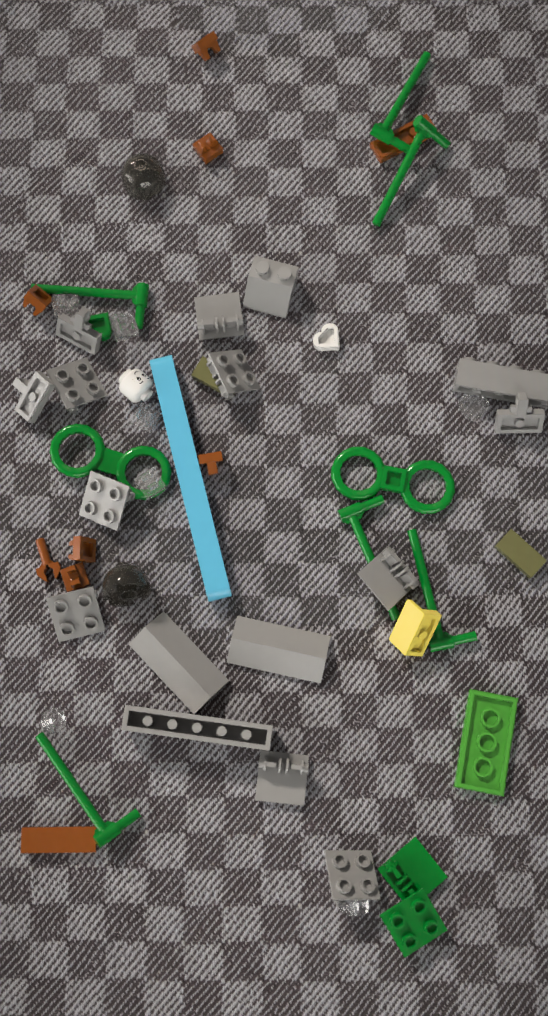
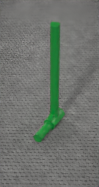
M427 51L423 52L384 123H375L370 132L371 136L387 145L390 144L406 154L411 145L395 137L391 126L431 57V54Z
M418 115L413 121L417 134L372 221V224L380 227L423 140L432 138L444 149L450 146L451 142L439 133L437 128L422 115Z
M137 283L133 290L37 284L47 294L131 299L136 307L134 328L143 329L149 293V285L146 283Z
M382 495L362 503L357 502L337 511L341 522L351 524L367 563L371 562L375 556L359 520L365 511L385 503ZM395 604L388 611L392 621L397 620L400 616Z
M412 529L407 532L427 610L437 611L417 529ZM439 621L428 647L430 653L454 648V645L476 641L477 635L475 631L452 636L442 631Z
M44 732L35 737L96 827L93 839L99 848H102L120 835L123 829L141 817L135 808L116 823L110 821L105 823Z

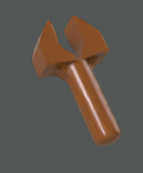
M38 538L36 545L42 564L40 568L36 569L37 576L49 583L46 575L49 566L53 569L55 579L58 580L61 575L60 562L51 561L45 539Z

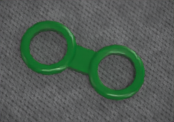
M83 424L65 426L56 433L51 441L49 452L51 461L59 472L68 477L81 478L89 476L90 471L95 472L97 470L115 476L117 481L130 486L135 493L134 499L140 500L157 497L165 491L170 483L172 470L169 460L163 452L154 447L138 446L131 448L123 454L105 448L103 438L97 430ZM74 434H84L90 437L96 447L95 456L92 461L80 468L64 464L59 453L64 439ZM150 456L161 465V479L153 488L139 490L128 483L125 476L126 467L134 458Z
M351 447L343 450L335 458L331 467V479L335 488L344 497L352 500H366L375 496L380 490L401 494L404 502L414 511L421 514H435L444 510L451 503L455 494V481L451 472L443 464L433 460H421L411 464L407 469L384 465L382 458L371 449ZM354 456H362L374 464L377 478L370 488L353 490L343 483L340 470L347 459ZM422 470H431L438 473L445 483L443 498L434 504L418 502L412 496L409 485L411 477L415 473Z

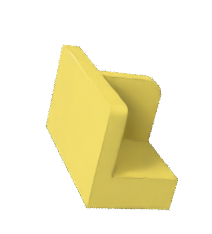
M407 600L389 640L405 656L423 657L442 615L436 610L422 609L413 600Z

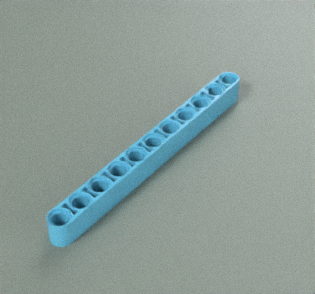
M172 355L149 360L208 601L211 602L230 597L232 594Z

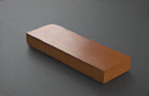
M428 114L423 115L425 119L433 124ZM413 121L393 130L395 137L409 145L412 144L417 134ZM378 139L370 142V148L380 164L403 153V151L390 144L387 145Z
M21 827V853L97 852V844L93 839L96 827Z

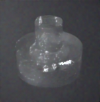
M59 708L46 710L42 714L40 725L49 734L61 732L66 727V716Z

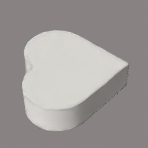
M332 323L325 324L321 332H318L313 337L314 348L318 351H339L338 327Z

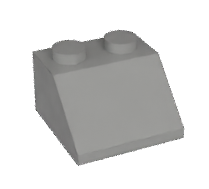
M254 256L248 275L243 307L286 319L298 280L299 267Z

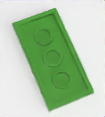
M469 689L454 787L504 797L518 698Z

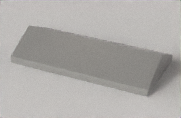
M164 611L147 624L129 643V646L194 715L229 682L224 674Z
M237 616L227 663L321 684L331 636Z

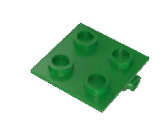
M416 837L378 868V871L401 900H404L421 888L428 895L448 877Z
M423 888L380 914L381 919L404 958L447 931L446 926Z

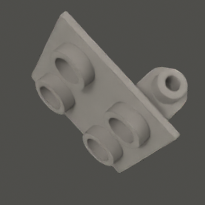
M239 292L194 297L199 341L244 335Z
M242 349L208 353L209 357L206 359V365L212 374V378L217 379L215 384L220 385L218 388L221 396L225 397L226 400L233 398V393L260 389Z
M87 357L46 370L50 380L56 384L55 389L66 410L71 413L77 412L80 405L108 396Z
M90 471L79 515L118 531L125 504L128 501L134 500L135 493L126 484Z
M389 545L357 573L387 611L411 589L413 590L420 584L419 578L412 574L408 569L409 566L404 564V560L401 561L395 553V549H391Z
M93 586L46 597L59 642L106 631L97 601V590H94Z
M260 750L255 800L304 806L309 755Z
M371 850L324 851L332 901L336 903V906L346 905V900L381 899Z

